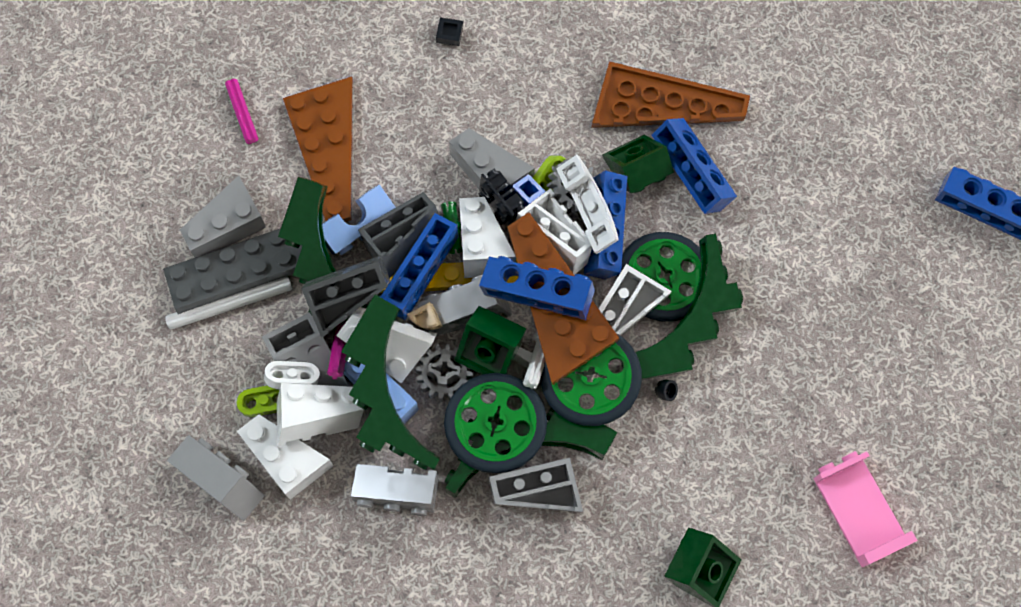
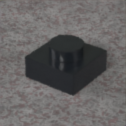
M440 17L436 43L460 46L464 22Z

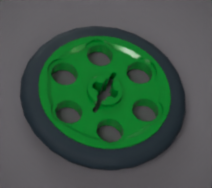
M654 232L634 240L622 254L621 272L627 264L672 291L668 296L670 299L668 305L662 306L658 304L645 317L661 322H673L683 319L694 300L700 280V247L692 240L671 232ZM663 247H668L673 251V256L671 258H664L659 250ZM642 256L647 257L651 265L646 268L640 267L637 259ZM684 261L691 262L694 265V271H683L680 266L681 263ZM661 270L664 271L665 274H671L669 277V282L666 281L665 278H659L661 275ZM681 285H688L692 288L693 294L684 296L680 293L679 287Z
M617 334L619 337L618 342L604 350L601 355L592 358L564 377L571 379L574 386L569 392H562L558 388V382L552 385L545 361L540 383L548 404L558 415L578 425L600 426L617 420L632 407L641 388L642 370L639 358L633 347L622 336ZM614 359L620 360L623 363L624 369L620 373H612L608 368L609 362ZM589 369H593L594 374L599 376L594 378L593 382H587V377L583 376V373H588ZM613 385L619 389L620 395L617 399L610 400L606 398L604 390L607 386ZM583 395L592 396L594 406L590 409H583L579 405L580 397Z
M489 373L474 377L457 389L446 408L444 428L450 448L461 461L481 472L503 473L522 467L535 456L546 436L547 418L539 395L534 389L525 387L523 380L509 374ZM486 390L493 391L496 395V400L491 404L484 403L481 400V394ZM518 397L522 401V407L518 410L509 409L507 406L508 399ZM498 408H500L499 417L503 425H498L494 430L493 437H491L492 425L488 420H493L497 415ZM473 409L477 413L476 420L470 423L465 422L461 417L463 411ZM517 423H526L530 428L529 433L525 436L517 435L514 431ZM478 434L484 438L482 447L472 448L469 445L468 441L472 435ZM500 441H505L509 443L511 450L506 455H499L495 451V445Z

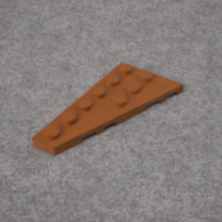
M609 61L591 128L662 125L667 119L684 118L687 124L744 121L750 95Z
M352 76L283 98L311 180L328 186L323 205L325 221L336 214H339L344 222L352 220Z
M530 212L507 226L518 263L530 262L541 269L555 268L561 270L566 275L574 276ZM537 282L532 286V289H540L544 283ZM562 288L557 294L561 296L566 295L570 289ZM593 300L586 320L530 306L552 385L619 341L618 335Z

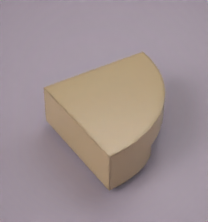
M430 302L407 314L414 324L423 329L434 330L443 327L433 304Z

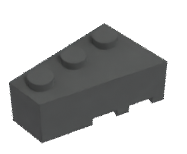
M424 192L358 229L365 248L372 258L381 255L389 278L397 272L434 213L438 214L436 205Z
M380 255L306 282L301 289L321 338L370 301L375 294H379L388 287L390 278Z

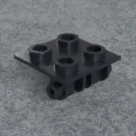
M494 168L487 173L488 178L481 174L480 192L478 194L479 197H485L488 204L494 209V216L501 225L509 226L512 224L514 212L518 214L523 210L525 202L517 193L514 194V188L502 196L500 195L511 184L507 183L502 173Z

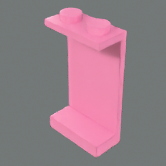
M854 451L841 458L843 463L837 466L831 462L819 468L820 474L813 479L861 567H865L918 540L912 531L904 534L863 461L869 457L868 452L866 451L858 455Z

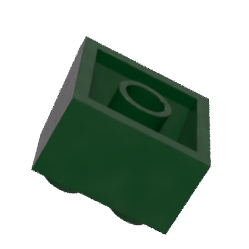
M645 134L602 154L611 172L627 176V191L629 193L641 192L646 186L661 182L666 179V176L674 173L667 146Z
M478 306L466 324L454 361L480 374H507L520 348L527 328Z
M688 527L664 577L679 589L710 606L720 607L742 559L714 535Z

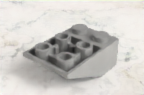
M310 312L262 336L274 361L312 363L320 372L317 385L349 387L344 376L334 380L332 376L327 374L331 351L324 338H321Z

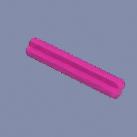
M235 78L227 80L225 86L245 142L247 144L255 143L259 138L238 80Z
M347 321L339 323L335 328L327 374L332 376L334 380H337L338 377H342L344 374L346 363L344 359L347 355L341 351L346 342L336 335Z

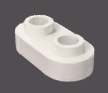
M273 361L265 368L264 381L269 387L274 389H280L281 383L317 385L320 372L314 364L308 362Z

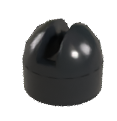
M665 379L657 383L654 391L661 400L673 401L677 396L678 386L675 381Z

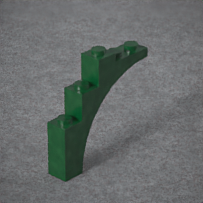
M298 177L278 237L285 239L284 244L299 248L302 245L293 276L300 278L299 282L305 284L310 280L333 273L336 269L326 248L323 231V205L328 186L304 177ZM367 304L362 306V308L367 309L368 307Z
M716 233L705 235L699 240L701 255L700 280L694 300L684 318L661 341L646 349L635 352L639 358L642 380L693 370L694 355L688 346L707 343L717 339L719 326L713 315L735 312L742 308L743 294L741 289H738L737 282L726 283L728 272L726 266L722 264L721 255L723 249L721 242L717 240Z
M375 294L341 351L347 355L344 359L358 368L361 363L365 365L349 395L354 398L352 403L364 410L369 406L372 408V411L356 438L361 441L359 443L361 447L372 453L375 449L381 451L387 442L390 444L388 449L403 457L406 453L415 458L412 463L426 471L428 467L435 469L440 457L424 447L406 428L395 409L389 393L386 376V349L391 328L400 308Z
M551 407L546 416L548 423L542 446L564 447L581 451L599 460H603L617 432L606 425L582 426L569 422L558 415ZM470 418L468 422H473L476 420V418L474 420ZM488 420V422H490L492 425L491 437H493L494 430L497 428L498 424L494 423L491 420ZM520 422L515 425L514 431L519 436H525L529 433L530 428L526 423ZM475 434L469 438L468 443L472 448H480L484 444V438L481 435ZM500 441L495 445V451L499 455H506L511 450L509 443L505 441ZM459 458L458 460L461 463L456 471L451 469L444 481V484L447 485L445 487L446 493L454 498L457 497L466 483L479 472V470L469 467Z

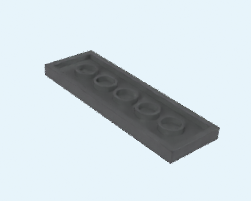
M280 229L163 268L177 314L293 275L302 245L299 248H294L284 244L285 239L278 237Z

